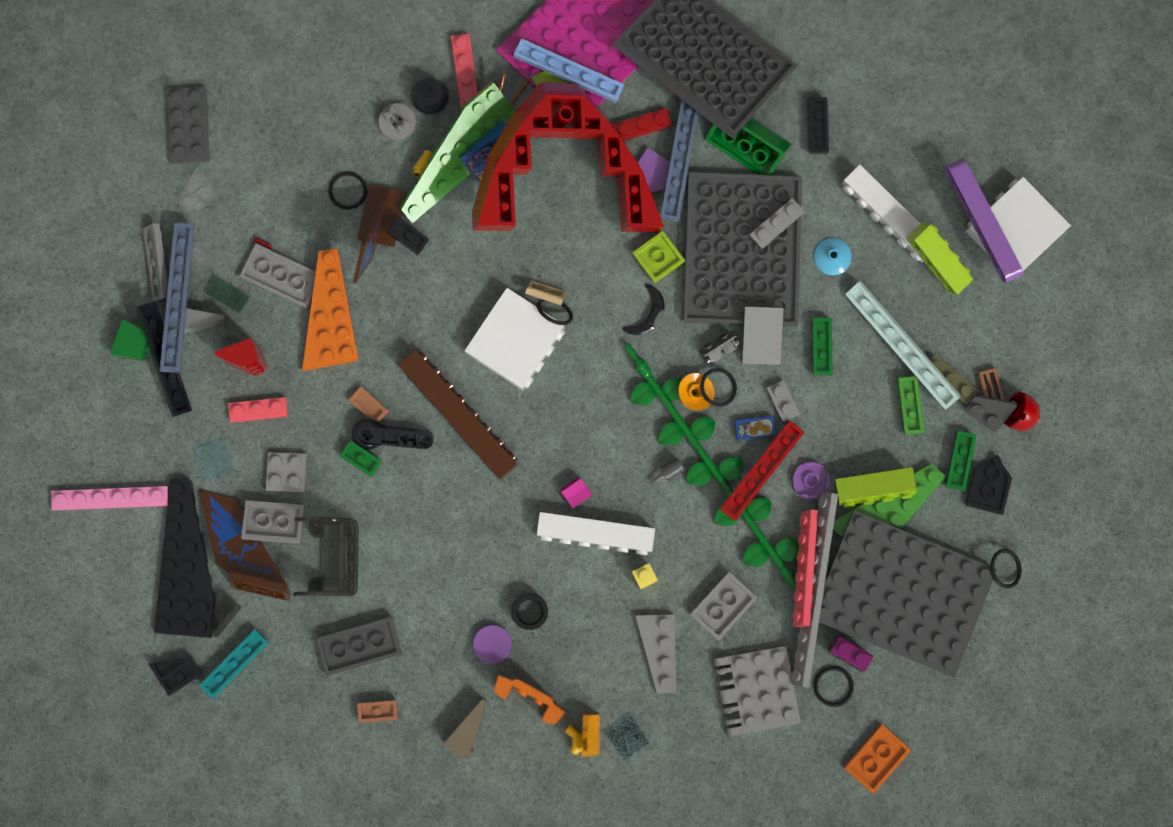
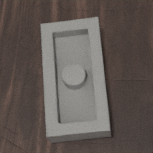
M784 380L766 388L782 423L800 415Z

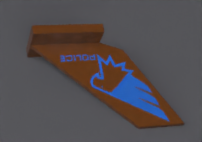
M369 185L357 237L358 240L363 242L352 283L358 282L373 260L377 244L395 248L396 239L387 234V232L398 217L402 218L403 212L399 207L407 196V192Z
M198 490L216 565L230 574L229 581L233 589L290 602L291 591L289 586L284 581L262 542L243 540L241 538L244 512L237 500Z

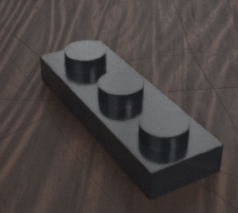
M808 97L809 154L829 153L827 97Z

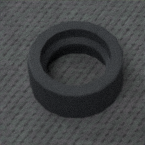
M527 593L515 600L511 614L514 622L519 627L525 630H535L545 623L548 617V607L542 597ZM533 600L541 607V616L534 623H526L519 617V607L525 601Z

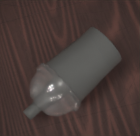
M675 458L669 463L658 467L654 472V479L650 482L652 485L656 482L660 485L668 484L672 479L684 472L685 468L679 459Z

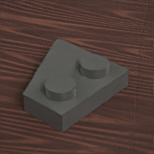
M976 394L964 411L996 433L1018 406V403L1016 401H1001V398H988L985 395Z

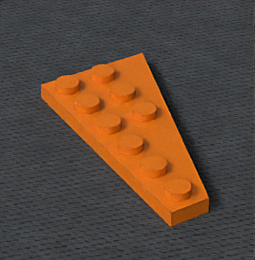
M338 248L319 251L302 371L359 361Z

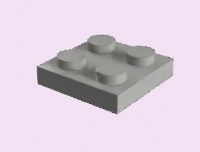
M268 452L266 491L305 493L307 454Z

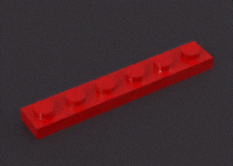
M789 421L719 510L735 522L805 432Z

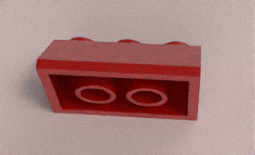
M251 338L214 352L215 356L225 364L249 375L257 376L263 374L264 370L268 368L261 347Z

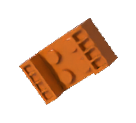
M501 675L498 676L494 692L501 698L506 699L514 686L517 688L515 692L524 697L527 694L534 697L533 702L542 707L544 704L548 705L541 719L542 721L555 725L565 713L562 708L554 703L551 696L519 678L512 680Z

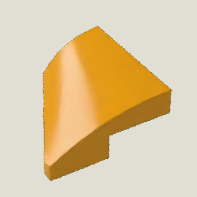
M600 714L583 715L582 756L600 754Z

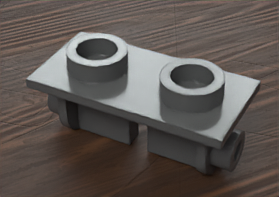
M725 332L714 343L710 342L704 345L703 350L699 351V353L705 357L704 360L707 365L713 364L723 358L721 350L727 355L737 349L740 343L734 333Z

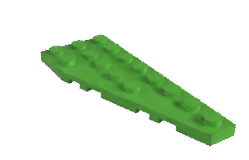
M491 81L462 106L457 119L452 122L445 138H442L427 162V167L420 173L413 189H410L399 209L411 223H414L471 174L459 157L500 121L508 123L515 112L494 82Z

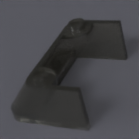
M322 516L295 517L294 521L309 522L311 536L320 538V577L310 579L308 592H293V596H354L358 590L359 526L357 521L351 518Z

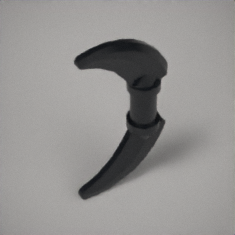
M645 284V287L651 294L653 304L648 318L637 326L623 327L622 329L626 333L644 335L655 328L654 321L658 313L665 309L662 294L652 285Z

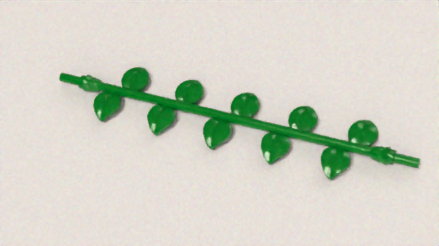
M631 344L625 346L624 349L634 362L635 370L647 380V382H642L635 386L631 394V404L649 405L653 402L656 393L675 420V422H669L663 426L658 437L659 444L677 445L681 442L684 433L703 460V462H698L691 466L686 477L687 484L703 486L709 482L712 473L729 497L733 490L727 481L737 480L741 476L743 461L739 458H727L717 468L699 443V441L708 440L712 437L715 421L711 418H699L689 428L671 403V401L680 400L678 387L682 378H671L661 388L652 376L647 361L638 356ZM756 498L748 504L747 508L741 513V516L760 543L751 544L745 550L743 564L753 567L762 566L767 561L769 555L778 567L783 582L790 585L795 592V573L783 562L796 559L799 553L798 540L793 538L783 539L776 544L774 550L755 523V521H763L768 518L772 503L766 498ZM721 505L715 514V524L721 526L736 524L739 517L734 522L719 510L722 507Z

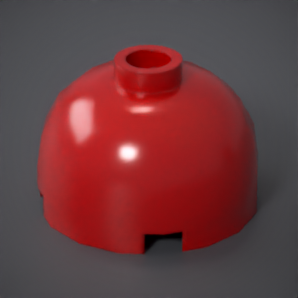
M1023 392L1015 393L1009 401H1016L1018 406L1006 419L1004 425L1016 431H1026L1038 423L1040 407L1032 396Z

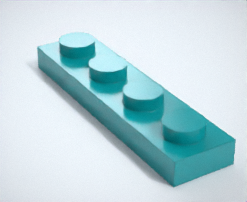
M254 629L199 686L212 699H215L269 642Z

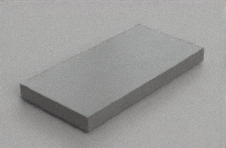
M255 243L239 274V278L308 309L312 301L316 271Z

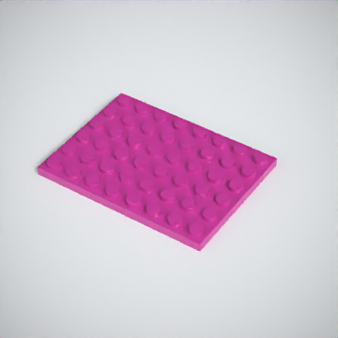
M546 0L496 49V52L525 80H530L529 84L534 88L536 86L532 81V77L543 72V70L513 57L521 38L623 83L639 66L613 46L614 42L655 0ZM583 89L597 106L605 100V98Z

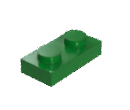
M351 440L340 454L341 458L371 478L383 463Z

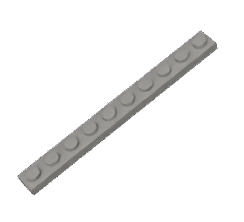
M821 493L818 501L810 626L800 627L791 685L809 688L838 499V494Z

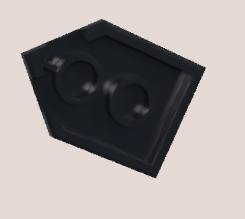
M998 455L974 468L965 506L998 515L1004 514L1012 477Z

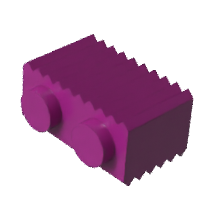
M841 636L835 638L828 651L829 654L839 658L842 662H846V664L856 668L859 672L866 671L874 657Z

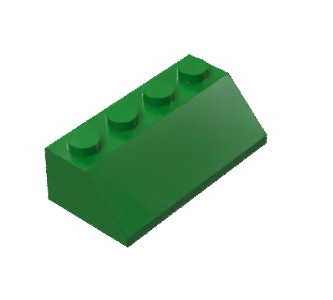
M753 118L745 124L733 139L716 125L712 126L705 138L707 142L757 175H772L791 146V143Z

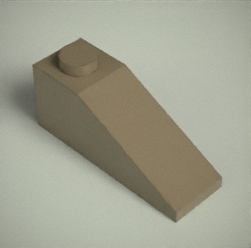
M484 699L478 703L444 743L460 760L463 757L468 758L474 751L472 747L476 742L486 703Z

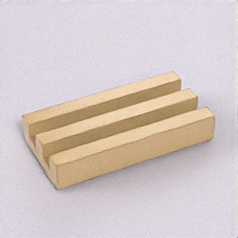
M533 280L530 281L525 294L558 305H562L567 293L564 290Z

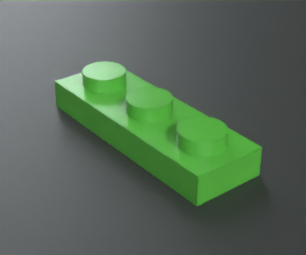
M916 376L898 378L897 383L904 435L923 434L924 426L918 378Z

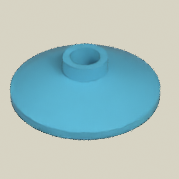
M828 238L821 241L814 251V262L817 268L827 275L841 274L847 270L851 263L852 255L850 248L844 241L837 238ZM835 252L837 257L832 258L830 253Z

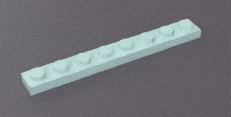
M861 281L845 294L945 410L961 397Z

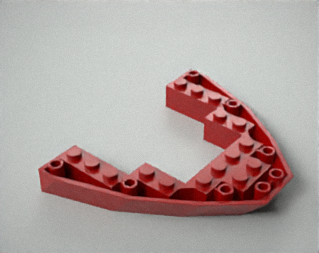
M540 82L513 113L487 157L472 209L473 231H511L516 226L513 175H527L532 169L530 138L598 139L600 176L618 177L621 232H659L664 228L645 175L636 158L609 118L577 83Z

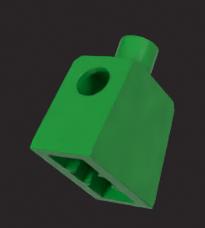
M122 319L110 354L119 358L145 361L147 354L151 355L144 331Z

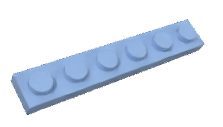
M522 38L513 54V57L567 82L577 83L581 88L614 103L617 102L624 88V84Z

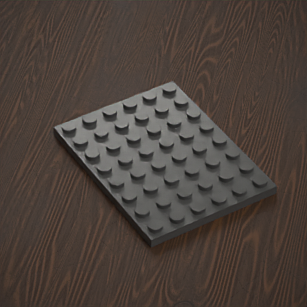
M655 0L613 45L732 139L797 66L790 58L714 0Z
M688 173L684 323L744 325L745 306L783 307V326L798 327L801 216L762 250L749 235L790 199L793 198L801 207L802 177Z
M853 511L825 579L819 622L955 678L994 579L991 575L990 566Z

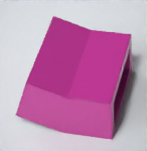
M579 476L559 489L572 509L592 496V493Z

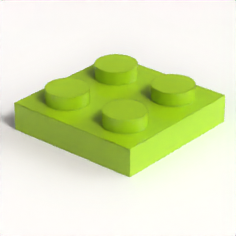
M664 231L632 252V255L654 284L685 263V259Z

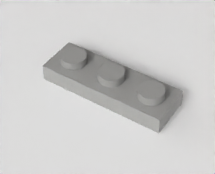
M792 198L749 236L762 250L802 216L805 211Z

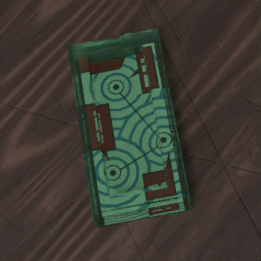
M217 277L207 291L209 296L238 313L242 311L250 298Z

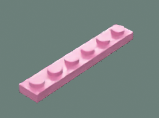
M168 486L51 491L53 511L168 506L169 498Z

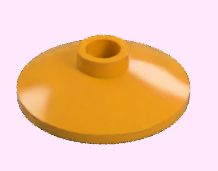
M699 373L685 376L678 387V395L682 404L693 411H702L711 405L701 394L700 383L703 375ZM706 378L704 383L705 393L713 401L715 396L712 382ZM692 390L696 392V397L692 395Z

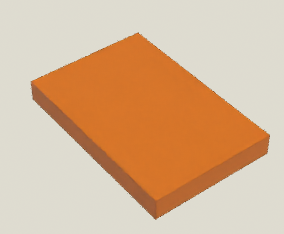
M880 724L843 768L874 794L909 754L911 749L883 724Z

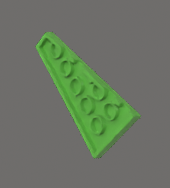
M930 464L914 474L917 491L916 495H913L912 498L902 499V497H897L889 502L878 500L870 505L862 504L836 519L833 531L842 538L853 511L901 529L946 476L933 464Z

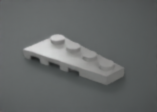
M635 615L656 693H676L674 615Z

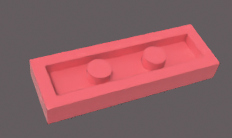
M286 397L228 403L231 423L288 417Z

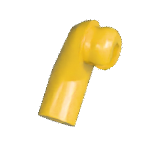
M570 725L564 732L572 738L571 753L578 755L583 750L582 734Z

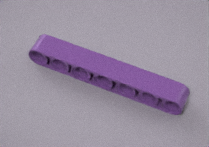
M960 159L946 166V175L1001 280L1007 283L1023 275L1022 267L967 162L964 159Z

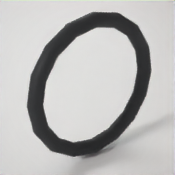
M340 173L329 184V198L340 209H355L366 198V182L356 173ZM347 175L359 179L363 186L362 198L351 206L339 204L334 199L332 193L336 180Z
M539 299L537 302V310L549 322L557 325H567L572 322L573 313L565 303H562L561 306L568 312L569 319L567 321H557L547 316L541 309V303L546 300Z
M714 368L703 375L700 390L708 403L713 406L722 407L727 406L734 400L737 393V385L731 373L725 369ZM711 373H724L732 381L733 393L726 402H714L706 395L704 383L707 376Z
M1000 549L995 552L990 564L991 575L1000 587L1005 589L1013 588L1021 579V562L1018 556L1009 549ZM1001 553L1010 554L1017 563V577L1011 584L1001 583L995 574V560Z
M828 667L816 676L814 691L818 700L824 705L840 707L846 704L852 697L854 682L850 674L844 669ZM829 671L842 672L850 682L848 696L839 703H831L824 700L818 691L820 678Z

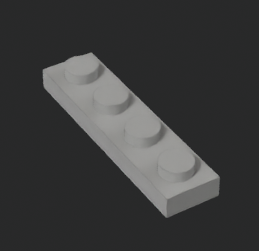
M153 223L143 228L153 302H161L167 299V268L165 265V252L162 245L160 224Z

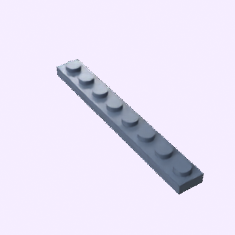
M682 99L660 214L662 220L677 223L681 213L698 111Z
M174 223L160 363L161 372L181 373L194 224Z

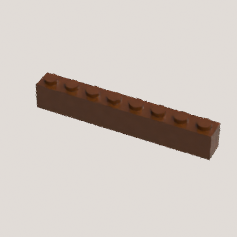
M415 349L398 364L399 367L501 481L518 466L515 462L518 459L511 451L507 453L504 450L503 446L505 444L498 436L494 438L490 434L492 432L491 428L485 422L483 424L480 423L477 419L480 416L473 408L469 410L465 406L467 401L460 394L456 396L452 391L454 389L452 384L448 380L444 382L440 378L442 373L436 366L431 367L427 363L429 360L422 351L418 353Z

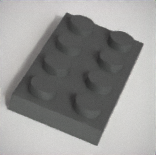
M206 87L168 89L171 163L210 162Z
M392 617L316 638L326 676L402 655Z

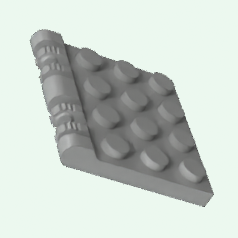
M787 646L714 659L715 667L728 664L731 666L716 670V674L722 675L732 672L733 677L732 680H721L718 682L719 686L734 684V688L720 691L722 704L734 702L738 704V706L723 709L724 713L728 714L739 711L740 718H732L725 721L726 725L741 723V726L727 728L728 736L801 724L794 685H791L792 673Z

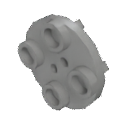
M399 103L391 104L384 108L379 117V127L383 135L397 142L411 136L417 124L413 111L408 106Z

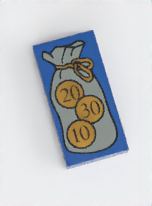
M773 416L734 421L737 440L775 436Z

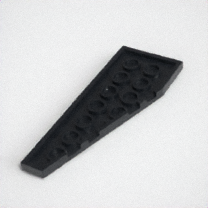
M170 479L154 633L212 638L216 596L212 589V577L209 574L208 558L203 533L200 530V519L196 511V499L191 480Z

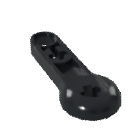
M370 418L357 421L352 429V438L355 444L366 450L382 445L428 449L434 442V435L428 430L384 426ZM366 430H369L373 436L370 435V438H367L363 432L365 433ZM404 434H408V437L410 438L408 442L404 441V438H401L404 436ZM415 434L418 435V436H417V439H416V443H414V440H415V439H411V438H414V437H415ZM427 435L431 441L428 444H423L420 441V437Z

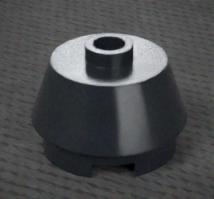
M435 78L420 80L415 84L411 92V100L414 107L424 114L440 112L446 106L449 98L448 90L444 83Z

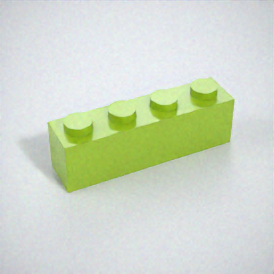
M921 222L906 237L907 241L949 293L958 295L973 280L969 274L970 270L960 263L959 256L948 247L949 243L937 233L938 229L933 224Z
M913 467L835 479L839 506H844V508L854 507L858 503L870 505L878 500L889 502L897 497L909 499L916 495L917 491Z

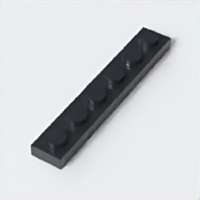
M156 301L137 306L136 310L172 417L192 411L180 373L160 371L164 324Z

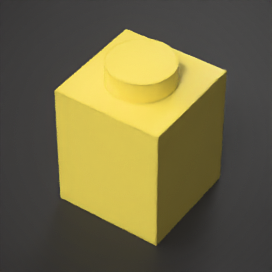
M650 563L631 572L639 589L658 581Z

